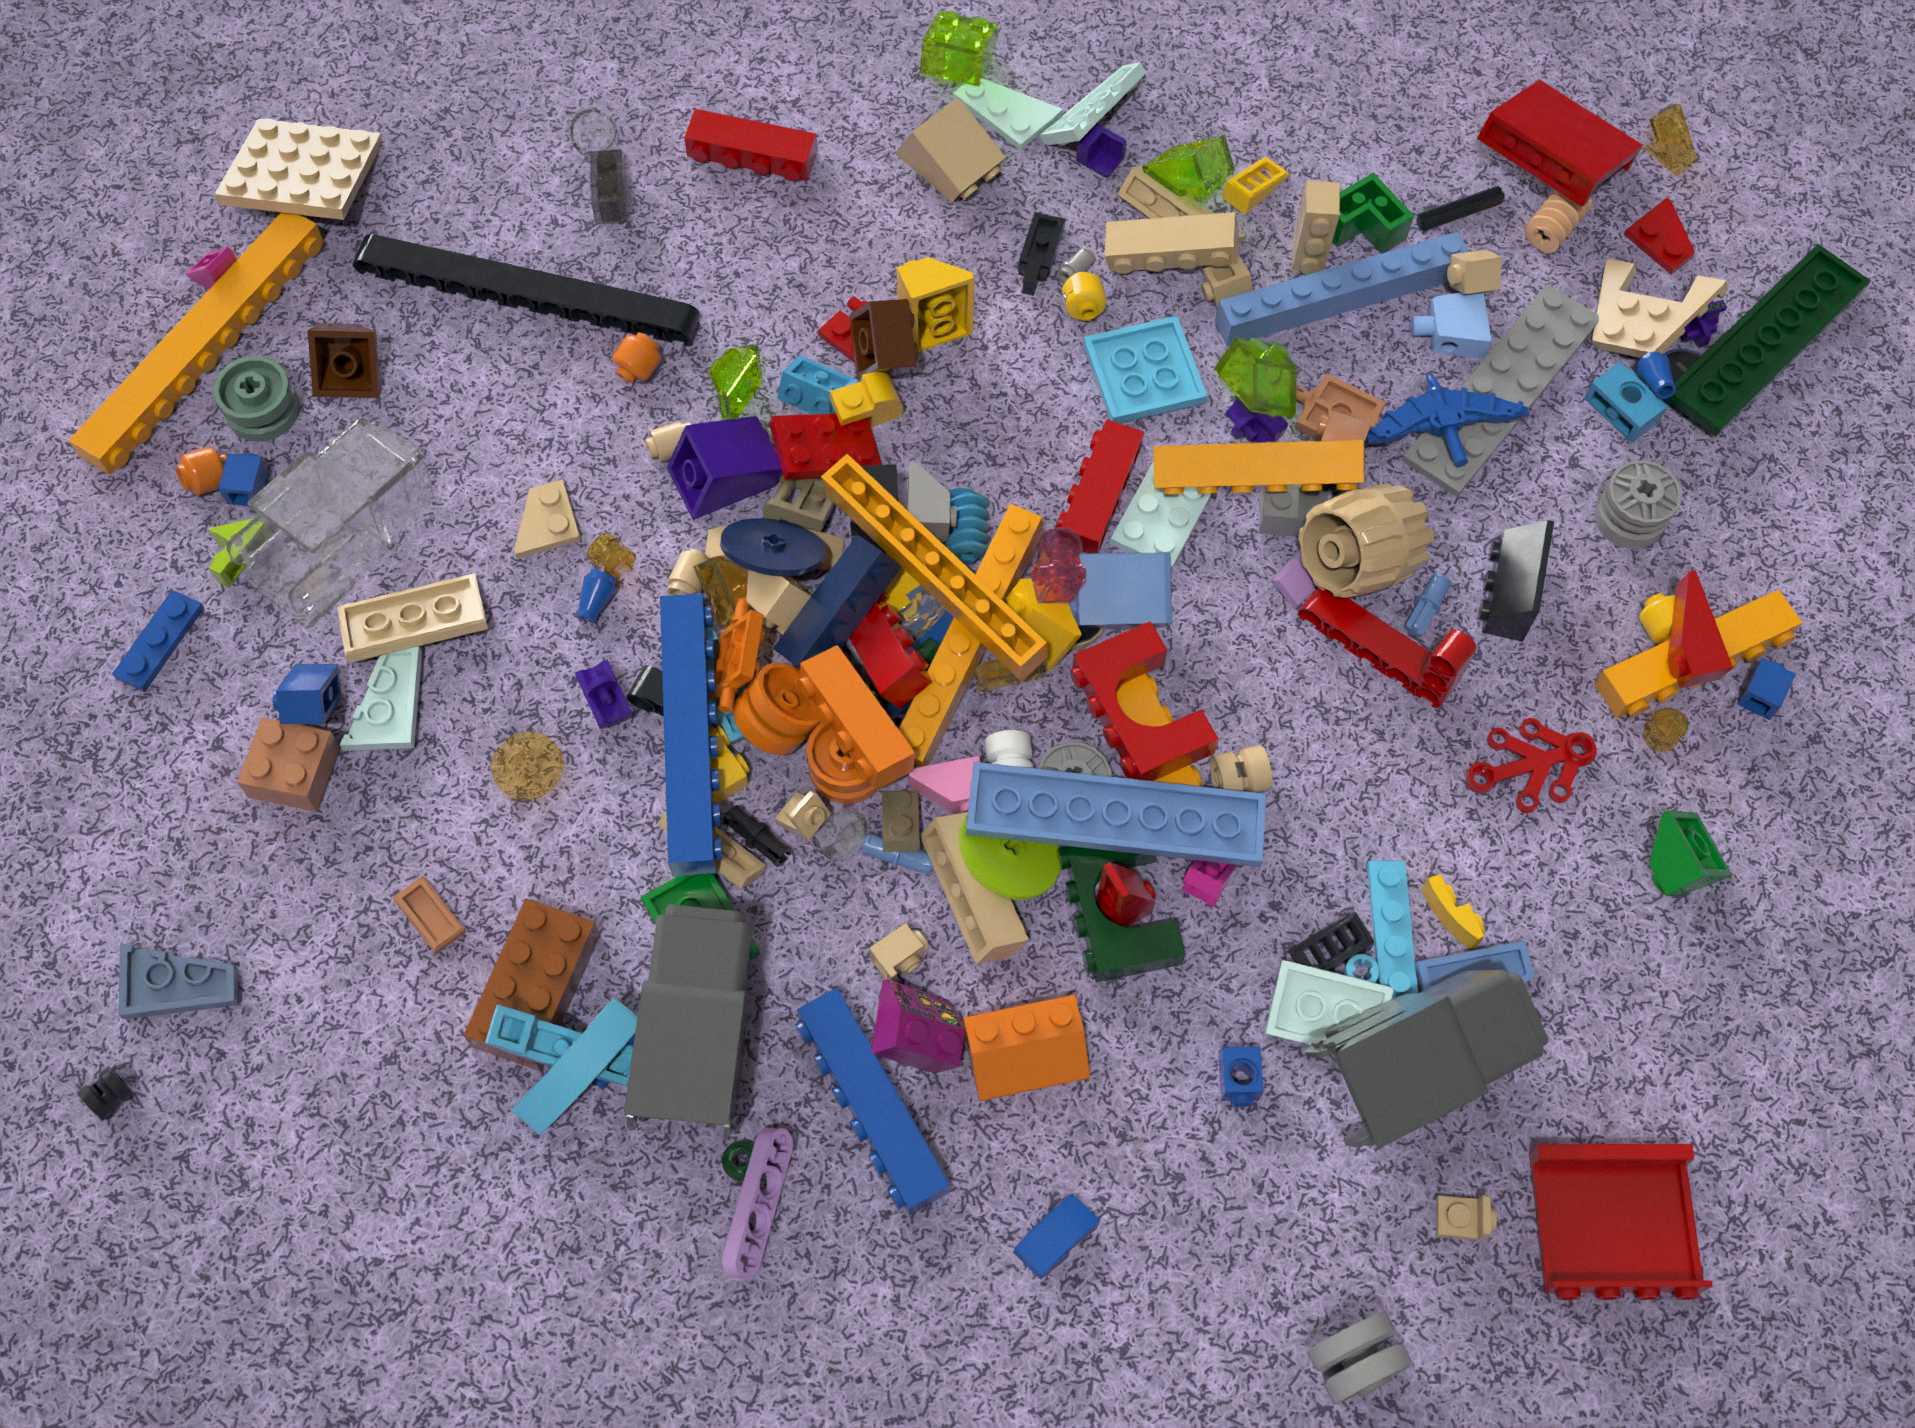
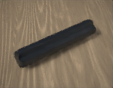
M1494 186L1420 212L1417 215L1416 223L1422 231H1426L1503 203L1505 194L1500 186Z

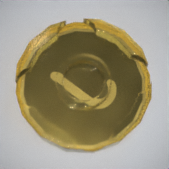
M529 731L514 734L507 738L506 743L496 749L491 762L493 780L502 793L513 799L526 801L541 798L552 791L562 778L564 768L562 753L556 743L542 733Z

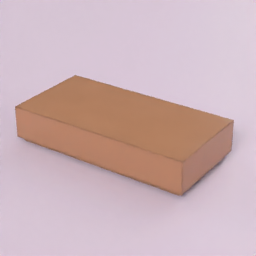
M421 876L392 897L435 954H438L466 933L464 927L424 876Z

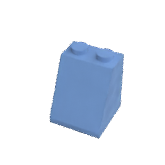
M1169 552L1077 554L1062 558L1059 576L1063 584V593L1080 629H1133L1151 621L1154 627L1172 624L1171 558Z

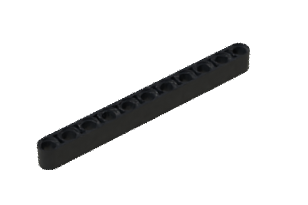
M375 234L365 235L353 261L354 269L363 275L367 272L376 274L375 277L390 281H395V279L406 281L405 284L417 287L437 288L436 291L453 295L462 293L466 294L467 298L485 302L489 299L498 301V305L516 309L518 306L529 308L528 311L544 315L552 313L560 315L559 318L575 322L584 320L591 322L590 325L607 329H610V327L622 329L621 332L636 335L640 332L653 336L652 339L670 343L673 340L683 342V346H688L691 343L700 318L699 311L694 306L684 302Z

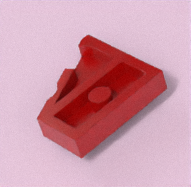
M1668 197L1628 227L1624 233L1625 237L1670 275L1691 260L1695 254V250L1673 203Z

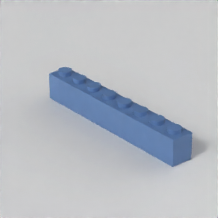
M1459 232L1395 249L1219 300L1215 323L1226 346L1229 347L1448 283L1447 270L1450 266L1451 254L1469 252Z

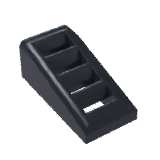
M1354 912L1291 948L1288 953L1294 963L1313 967L1304 953L1309 949L1319 965L1317 969L1330 972L1347 963L1351 957L1370 951L1374 945V940L1358 914ZM1349 929L1357 942L1356 945L1353 944L1345 930ZM1336 935L1345 949L1344 952L1341 953L1331 937ZM1323 943L1332 959L1327 961L1318 944Z

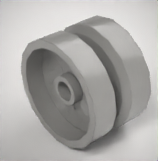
M1386 1311L1375 1314L1334 1334L1307 1351L1316 1371L1325 1372L1342 1364L1344 1370L1331 1376L1324 1385L1334 1405L1356 1395L1359 1397L1364 1396L1391 1382V1377L1414 1365L1404 1345L1395 1344L1378 1352L1376 1347L1389 1340L1396 1331Z

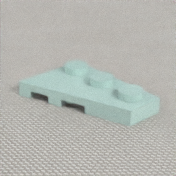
M975 75L953 92V99L959 97L973 115L1020 151L1063 115L1062 108Z
M419 646L379 656L367 683L369 687L361 706L357 705L352 716L354 721L348 735L344 734L339 745L343 751L415 748L422 650Z

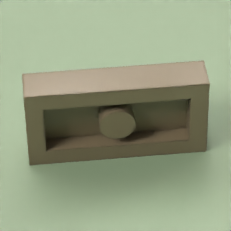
M918 790L882 791L883 852L920 851Z

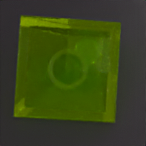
M749 344L726 349L721 358L716 359L709 369V377L721 420L739 418L763 383L759 346Z

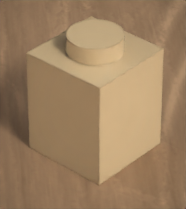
M1488 250L1451 254L1450 266L1447 270L1449 286L1463 294L1499 290L1501 285L1502 257Z

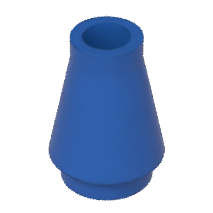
M1650 352L1641 357L1638 362V376L1656 393L1658 398L1667 399L1676 392V386L1673 381L1669 358L1660 352Z
M591 569L589 575L584 576L576 617L582 620L588 619L589 622L595 624L599 614L617 590L615 587L616 578L603 571Z

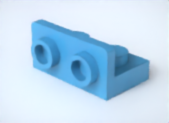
M800 355L782 372L777 398L810 414H833L836 412L829 398L830 391L857 383L858 380Z

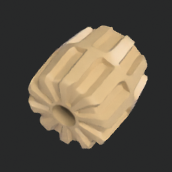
M1380 484L1353 489L1314 506L1305 516L1306 523L1304 527L1299 529L1298 541L1301 546L1302 556L1300 560L1303 568L1307 569L1313 578V583L1320 590H1329L1333 593V596L1343 598L1379 591L1413 576V572L1423 568L1430 559L1425 551L1427 544L1434 542V530L1426 527L1425 523L1429 516V511L1425 504L1421 501L1414 503L1413 492L1404 486Z

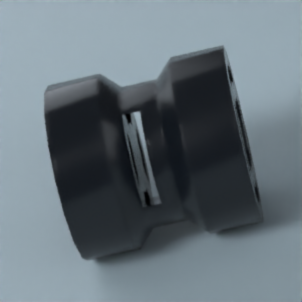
M109 1066L99 1074L98 1080L93 1085H86L77 1092L80 1099L102 1121L113 1113L115 1105L119 1102H126L135 1094Z

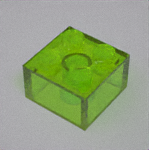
M938 11L923 38L920 73L980 86L994 56L998 24L991 23L987 19L980 17L968 18L959 16L958 13L953 11Z

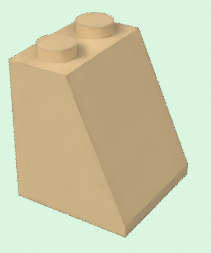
M959 97L915 129L895 153L951 202L960 196L963 200L970 197L979 189L976 183L981 179H984L986 183L989 182L1001 171L998 166L1006 158Z

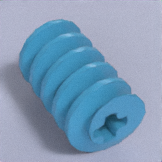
M951 489L949 491L950 506H957L956 527H949V537L945 541V546L963 564L969 565L977 559L984 558L988 550L985 544L989 540V536L986 534L989 524L986 520L989 518L987 508L990 501L984 495L978 494L971 489Z

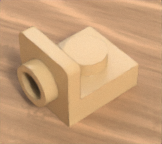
M809 791L804 796L797 792L774 819L785 830L809 841L831 813L817 793Z
M1440 1195L1436 1197V1237L1484 1241L1490 1236L1491 1231H1495L1497 1211L1495 1207H1491L1490 1195H1481L1478 1199Z

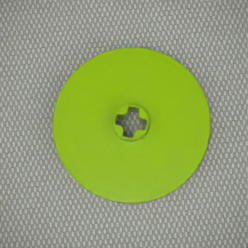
M968 815L965 817L959 830L960 853L970 873L985 888L1008 899L1030 900L1043 895L1055 883L1060 872V864L1057 857L1058 845L966 835Z

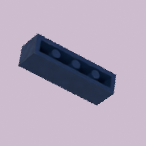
M856 535L773 649L799 669L801 662L836 645L841 649L901 569V566L883 551L859 535Z

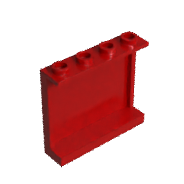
M1540 79L1491 111L1477 137L1479 141L1581 207L1588 203L1596 187L1617 170L1623 168L1628 171L1643 147V144Z
M1537 1144L1529 1151L1544 1293H1556L1557 1300L1565 1301L1581 1299V1293H1596L1597 1300H1617L1621 1298V1293H1635L1637 1300L1660 1299V1293H1675L1676 1300H1695L1700 1298V1293L1713 1287L1712 1281H1703L1687 1165L1695 1160L1693 1144Z

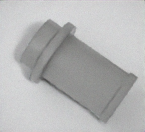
M1082 246L1079 248L1077 253L1068 262H1062L1059 266L1057 273L1059 280L1064 284L1073 274L1085 272L1096 261L1095 254L1088 247Z

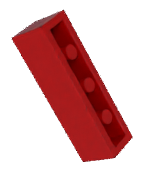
M700 109L694 110L684 137L686 154L695 161L722 163V165L731 169L737 167L751 169L760 175L768 173L780 175L789 181H797L798 179L808 181L818 152L816 133Z
M1106 419L1101 431L1095 430L1090 444V449L1093 452L1090 458L1084 457L1078 476L1082 477L1079 485L1073 484L1068 495L1067 503L1070 504L1067 513L1063 511L1060 513L1055 531L1060 532L1059 544L1087 554L1099 553L1142 448L1144 431Z
M884 590L849 639L880 695L901 709L931 684L932 680L925 670L928 667L927 661L917 650L913 649L912 645L915 641L910 633L899 625L898 622L901 620V616L892 605L887 604L885 599L888 598V594Z

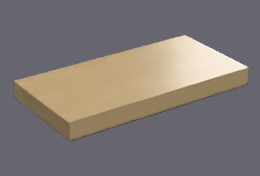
M475 573L337 606L344 652L348 663L488 629Z

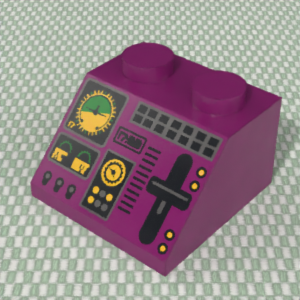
M888 979L882 980L871 1054L933 1073L960 1067L965 1029L950 1001Z

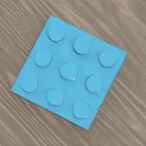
M1177 316L1083 337V347L1111 421L1123 423L1207 402L1208 395Z

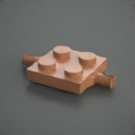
M1326 373L1320 385L1311 392L1293 383L1287 394L1288 397L1304 403L1303 412L1296 422L1295 429L1321 441L1322 436L1316 433L1322 415L1330 416L1332 409L1372 421L1370 427L1375 428L1386 404L1385 401Z

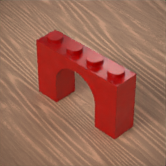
M1151 621L1075 653L1072 669H1070V676L1077 689L1082 688L1087 696L1086 704L1090 714L1094 719L1099 718L1104 727L1103 735L1108 746L1111 749L1116 748L1121 757L1119 762L1124 775L1128 779L1155 781L1215 754L1219 741L1202 709L1169 724L1156 727L1136 723L1121 710L1116 697L1119 689L1128 681L1164 666L1167 649Z

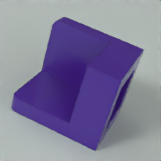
M1096 123L1078 142L1076 161L1101 176L1108 178L1124 160L1127 141Z

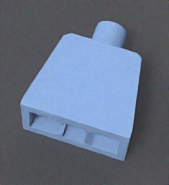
M1459 292L1436 296L1430 302L1427 316L1411 317V335L1430 336L1432 352L1485 358L1491 344V335L1484 292L1470 294Z

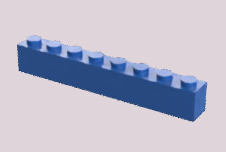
M703 593L660 596L668 865L672 876L717 873L716 860H723L722 839L715 838V826L721 825L720 803H714L713 792L720 791L719 770L712 767V758L719 757L717 736H711V725L717 724L716 702L710 703L709 693L716 691L715 671L708 668V659H715L713 638H707V628L713 627L712 606H705Z

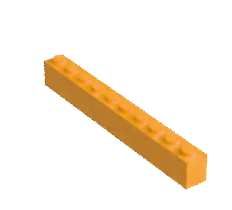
M281 212L68 440L78 456L109 475L116 468L123 467L129 459V454L135 447L149 439L152 429L157 423L171 415L174 405L179 399L193 391L196 381L205 371L208 372L215 367L217 358L226 348L233 347L247 325L254 324L260 315V311L268 302H273L278 298L281 288L288 280L294 279L299 275L302 265L309 257H314L320 252L324 241L317 224L299 214Z

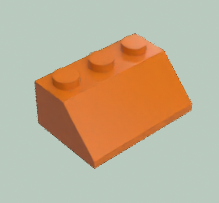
M1075 995L963 1018L964 1037L979 1102L1090 1079L1085 1034Z

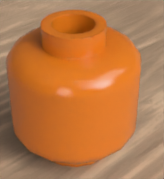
M640 332L636 336H625L612 356L613 363L618 367L615 373L630 384L635 379L640 382L648 381L662 360L661 354L658 351L660 346Z
M204 447L182 455L179 465L175 467L182 488L185 491L190 490L196 496L219 490L227 459L226 455H219L212 447Z

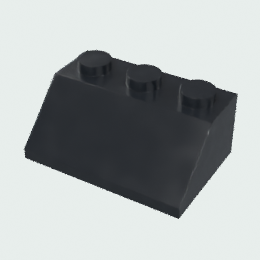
M1545 520L1504 529L1499 541L1492 542L1488 561L1494 562L1493 570L1487 571L1483 584V590L1489 591L1487 600H1482L1478 612V620L1483 621L1481 633L1521 642L1524 641L1540 612L1554 521Z

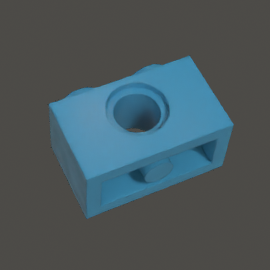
M1621 362L1592 382L1584 398L1630 443L1658 424L1668 408V405L1658 398L1656 393L1651 391L1635 372L1629 370Z

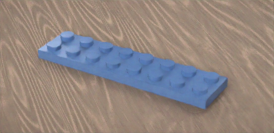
M974 762L966 835L1261 867L1264 849L1266 794Z

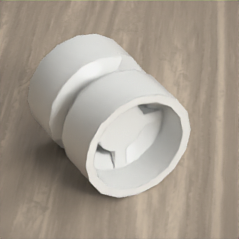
M1004 730L995 732L985 739L986 760L988 763L1034 768V764L1029 761L1032 758L1031 736L1028 733L1019 730Z

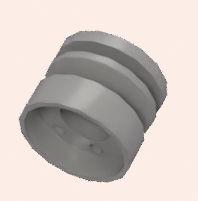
M1647 460L1630 461L1620 466L1611 476L1605 491L1601 494L1596 504L1594 517L1597 528L1606 539L1616 546L1623 548L1643 549L1654 544L1663 534L1670 520L1680 507L1682 493L1679 482L1669 470L1660 464Z

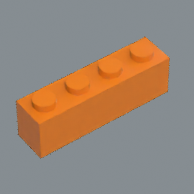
M838 645L800 663V675L797 684L801 694L806 699L810 698L815 704L820 721L825 726L829 725L834 731L839 748L842 752H848L855 761L856 771L862 780H868L876 791L913 772L914 750Z

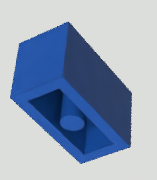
M295 664L288 675L283 678L277 690L273 692L274 711H279L280 724L325 723L341 698L338 664Z

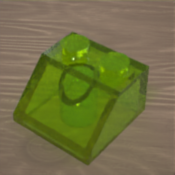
M1225 134L1172 146L1142 166V170L1146 175L1178 197L1192 194L1193 199L1210 194V188L1224 184L1226 182L1225 178L1236 171Z
M1236 337L1216 364L1214 370L1249 411L1293 418L1296 414L1297 366L1288 357L1289 351L1277 342H1272L1271 344L1256 338H1251L1250 340Z

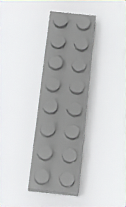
M1546 284L1461 387H1466L1467 392L1489 396L1493 392L1496 393V397L1517 404L1518 401L1524 402L1523 406L1529 410L1593 332L1600 316L1551 285ZM1522 418L1512 420L1509 423L1478 421L1477 423L1464 424L1463 428L1458 431V435L1468 463L1462 467L1455 466L1445 437H1438L1428 431H1424L1404 454L1402 462L1458 497Z

